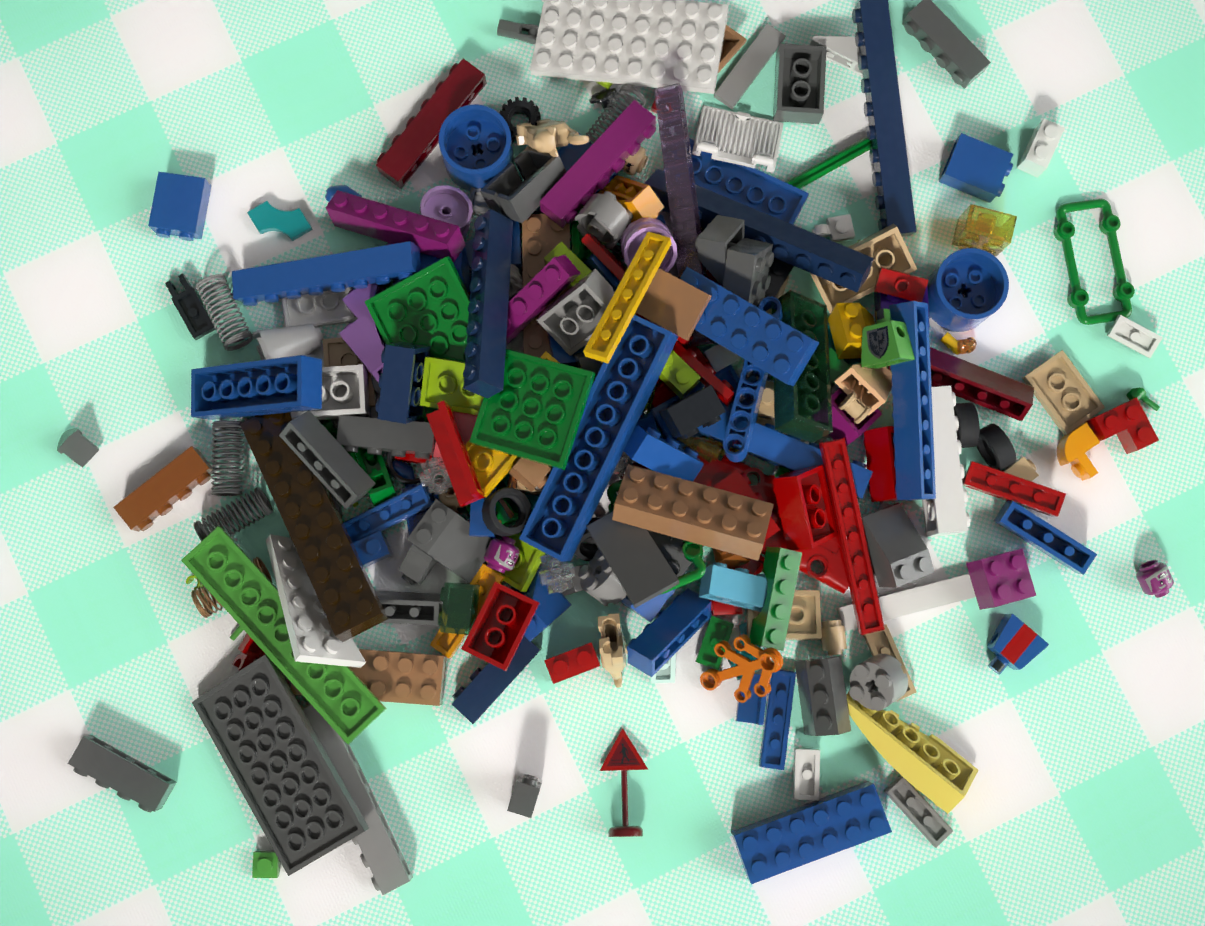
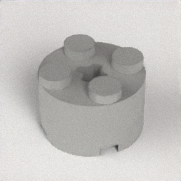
M605 191L604 194L597 193L592 195L575 217V221L578 220L577 229L583 237L586 234H593L607 249H612L622 237L624 230L631 223L633 214L616 201L617 199L614 194Z
M598 549L593 559L587 565L580 568L578 576L581 578L580 585L584 591L602 605L608 606L609 603L615 605L622 601L627 594Z
M888 654L872 656L852 670L850 675V696L868 709L881 711L906 693L908 688L907 674L903 673L901 669L902 664L893 656Z

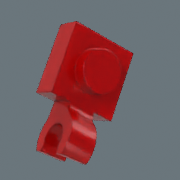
M246 634L238 647L242 654H239L234 659L232 665L238 667L240 671L253 663L255 658L259 659L265 653Z

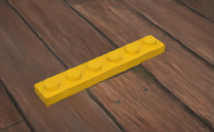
M647 232L583 350L585 357L609 363L671 246L670 237Z

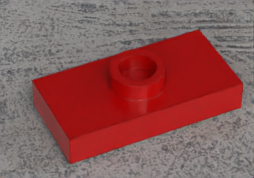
M881 267L874 291L922 302L929 280Z

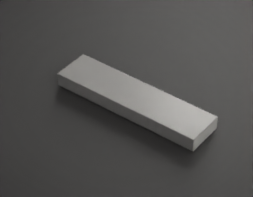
M767 23L714 93V98L733 110L779 48L780 43L785 40L786 35Z

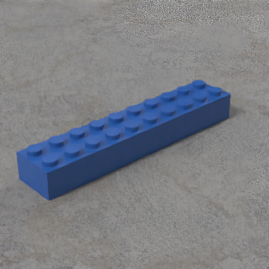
M636 315L633 316L609 363L603 362L591 387L565 470L553 467L519 538L520 540L561 562L571 561L583 537L586 526L596 510L678 339L677 335Z

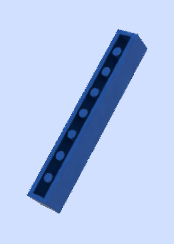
M409 241L232 271L233 299L243 303L244 306H256L261 301L276 303L279 302L280 298L300 299L301 295L305 294L319 296L323 295V291L343 292L348 287L363 289L367 288L368 284L387 285L392 280L399 279V281H403L421 271L420 248Z
M910 301L889 305L891 320L904 322L907 326L915 358L912 361L890 366L892 372L891 393L893 396L892 417L894 420L893 442L895 444V491L897 500L936 499L928 303Z
M723 405L726 412L719 415L721 420L709 427L703 428L702 425L697 427L700 431L698 433L723 443L732 408ZM740 421L736 424L735 427L738 429H742L746 427L748 423L745 421ZM755 423L747 454L778 467L783 466L789 469L790 472L823 464L819 444L809 442L808 445L801 442V437L789 432L785 435L778 432L779 428L766 423L763 426ZM734 444L731 447L740 450L742 446ZM853 460L852 463L850 462L857 498L863 499L873 471L866 469V464Z

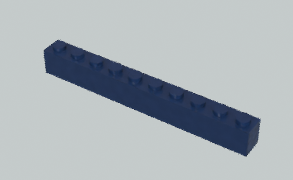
M859 0L852 11L853 23L857 24L855 43L860 48L858 67L863 72L861 91L865 93L866 97L864 115L868 117L867 138L871 140L872 145L869 157L870 162L874 163L875 172L872 174V181L874 187L877 186L878 194L875 197L876 209L880 210L881 218L878 220V229L880 231L895 224L902 237L911 236L917 231L888 0Z
M656 169L644 183L651 187L663 204L664 208L662 211L702 228H706L717 215L744 220V238L773 244L772 252L774 253V258L858 293L869 275L874 258L672 174Z

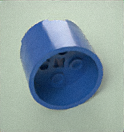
M466 105L453 111L444 120L439 132V147L449 177L460 188L469 192L471 188L482 189L510 162L514 164L509 126L505 119L494 109L484 105Z
M977 248L961 249L949 255L928 278L929 318H932L938 325L944 327V330L951 332H965L979 326L999 310L1007 298L1009 279L1002 263L991 253Z

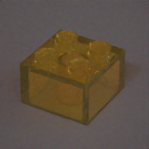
M970 204L957 219L951 245L958 246L960 250L966 248L982 249L994 256H998L1011 244L1017 216Z

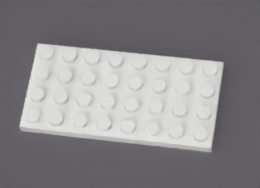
M544 0L530 67L531 75L714 94L729 5L687 0Z

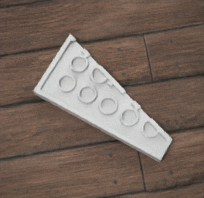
M270 534L266 539V544L295 661L361 668L366 661L353 639L350 638L342 642L335 637L290 537Z

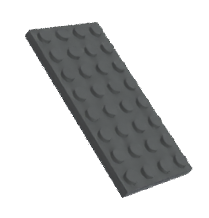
M266 654L192 702L288 876L369 829L283 674Z

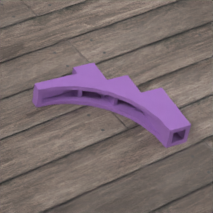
M373 283L368 284L367 288L351 290L342 299L357 320L346 325L339 334L379 383L380 374L383 373L384 363L381 361V355L385 348V343L364 301L386 290L388 284L377 285Z

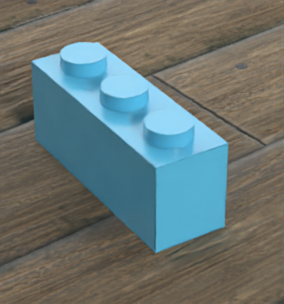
M714 562L706 567V572L701 577L699 597L761 612L767 596V579L765 574H749V570L743 568L729 569L726 564Z

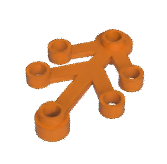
M741 634L734 639V647L738 651H746L757 658L751 661L731 650V646L727 641H721L714 647L715 654L721 658L725 657L737 665L720 671L708 669L702 673L700 682L706 690L712 691L720 686L722 681L743 675L739 688L734 692V696L738 702L744 703L751 698L749 688L755 671L762 669L760 680L754 685V692L759 697H764L770 693L771 685L769 682L772 673L779 671L783 666V657L778 650L774 648L763 650L752 644L747 635ZM760 685L764 687L765 691L761 690Z

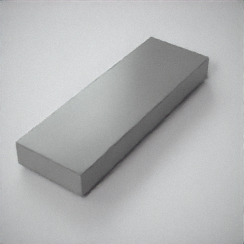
M899 775L884 790L888 797L935 848L953 832L951 827L903 776Z

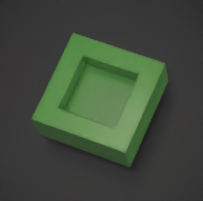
M254 851L252 878H278L280 861L274 851Z

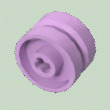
M449 185L436 186L429 189L422 197L419 214L459 226L463 239H465L469 232L473 213L472 202L467 194L459 188Z
M650 217L641 218L630 223L624 230L620 241L621 252L627 267H629L647 232H652L670 237L671 246L659 267L669 272L677 258V245L668 227L660 220Z

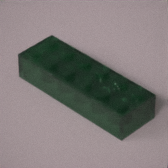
M789 290L778 298L782 307V321L818 341L819 345L794 386L787 385L773 376L775 430L814 443L833 432L827 305ZM772 309V314H774L777 310Z

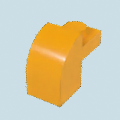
M1087 423L1080 425L1069 434L1063 436L1057 446V459L1060 466L1070 463L1072 465V472L1076 477L1081 478L1082 481L1090 479L1099 473L1085 454V452L1100 443Z

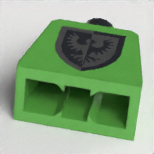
M890 309L876 310V324L866 326L862 330L861 367L878 369L915 360L906 324L891 320Z

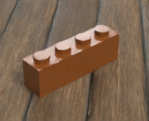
M190 446L113 508L131 530L145 531L154 524L153 520L159 515L164 516L173 509L172 505L178 500L183 501L193 493L192 489L197 485L201 486L211 479V471L214 469L199 449Z

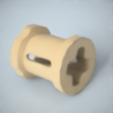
M854 391L838 407L840 410H845L851 415L856 424L864 420L872 409L856 398Z

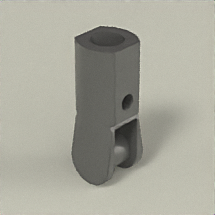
M499 19L497 35L535 44L539 26ZM522 31L528 32V35L522 34Z

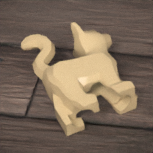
M544 119L537 121V126L531 125V123L517 124L516 140L518 146L528 145L540 153H549L553 157H558L557 147L567 146L569 143L573 145L585 144L589 141V136L579 135L577 131L571 129L564 121Z
M619 613L598 617V630L601 632L599 651L602 667L610 673L616 688H620L622 686L621 671L626 667L628 645L620 626Z

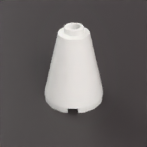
M313 324L252 332L254 340L257 339L259 343L256 347L261 360L298 355L306 356L321 346L320 341L323 339L319 327L315 328Z

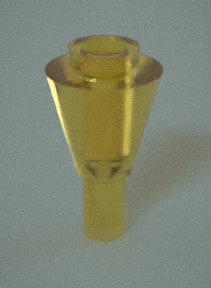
M692 436L687 439H681V437L676 439L697 451L708 463L712 459L716 461L722 449L718 446L719 441Z

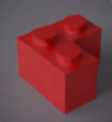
M1137 397L1084 422L1089 425L1099 441L1116 434L1126 454L1138 451L1159 441Z

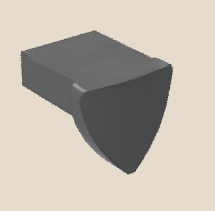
M72 428L62 434L58 442L57 451L60 454L64 453L83 468L99 451V448L83 436L79 429Z

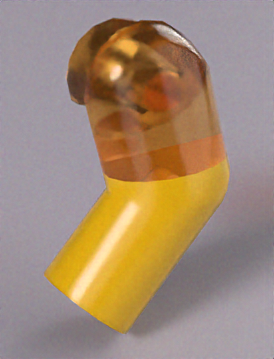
M949 332L940 339L956 355L969 354L975 350L977 345L973 337L956 340Z

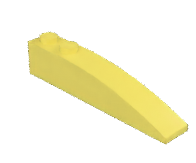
M848 691L846 697L849 715L872 746L916 790L923 793L937 807L948 814L966 796L979 770L935 735H925L919 731L920 727L912 722L908 725L901 721L899 714L892 710L876 711L864 707L858 701L852 699Z

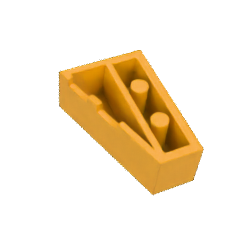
M616 175L605 188L598 192L604 194L605 191L614 194L617 199L616 201L633 214L631 223L641 218L650 217L656 219L659 212L664 208L649 185Z

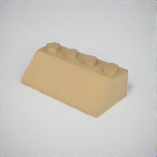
M892 224L848 247L874 258L869 275L858 293L814 274H811L829 313H831L836 303H852L874 292L881 267L908 274L918 269L898 227Z

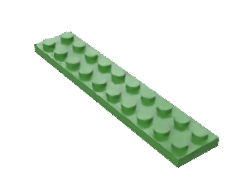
M218 526L181 560L347 745L387 709L348 666L295 661L278 589L222 527Z

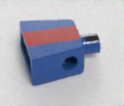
M1005 614L987 645V648L996 655L988 667L999 675L1007 665L1013 670H1021L1047 648L1049 644L1014 614Z

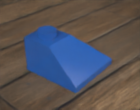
M541 569L537 570L527 592L515 590L540 603L524 634L529 642L542 633L572 605Z

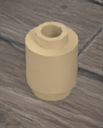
M822 621V651H828V655L843 654L842 649H847L845 626H842V621Z

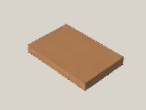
M658 268L636 313L688 341L712 296Z

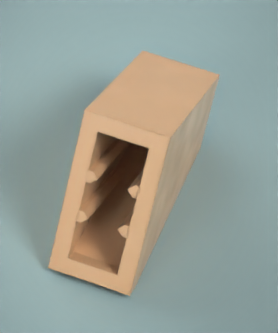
M856 364L848 368L834 382L847 395L854 391L856 398L865 406L872 408L868 414L870 415L887 401L892 388V372L887 367L873 369L861 367V364Z

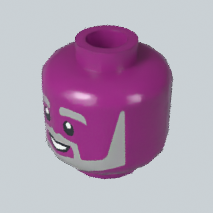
M506 536L501 537V539L493 538L484 554V560L487 562L486 566L505 574V571L513 570L520 554L519 548L514 546L516 541Z
M1151 560L1141 564L1136 573L1137 580L1144 594L1155 595L1156 598L1167 595L1169 589L1174 585L1173 577L1167 565L1158 562V560Z

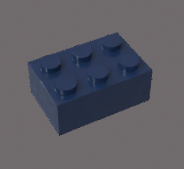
M407 342L386 344L381 355V361L384 364L383 373L379 377L380 397L376 402L378 419L403 424L423 419L424 406H420L425 357L430 356L431 346Z

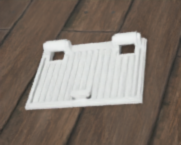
M703 105L692 154L700 156L701 151L712 153L711 159L755 168L756 164L767 166L766 171L775 172L784 123L751 116L744 112H733Z

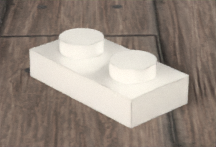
M1122 315L1117 316L1106 335L1148 358L1152 357L1163 339L1160 335Z
M794 748L793 799L819 801L820 750Z

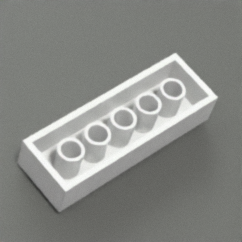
M951 386L931 387L936 499L922 500L926 537L956 535L967 532L970 526V516L965 510L967 491L963 488L962 484L964 466L960 464L959 459L962 446L960 440H957L956 430L959 428L958 417L954 416L956 396L952 392Z

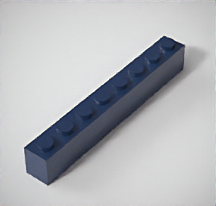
M492 209L478 216L474 223L475 236L473 242V261L471 264L472 277L469 287V318L466 328V359L463 371V389L487 399L501 392L504 386L513 220Z

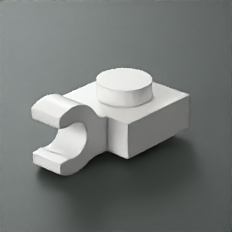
M851 214L827 218L826 224L814 226L815 229H812V233L822 237L829 236L830 240L834 242L850 240L855 237Z

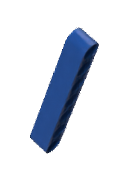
M775 297L764 298L760 302L759 308L764 311L769 309L777 310L771 315L782 321L783 314L780 301ZM747 360L744 361L723 441L725 454L732 462L743 461L747 456L768 376L767 372ZM750 376L759 377L756 382L747 381ZM746 398L754 400L750 405L741 404ZM740 421H745L748 423L747 426L742 429H738L735 427L736 424ZM734 444L742 446L737 452L729 451L730 447Z

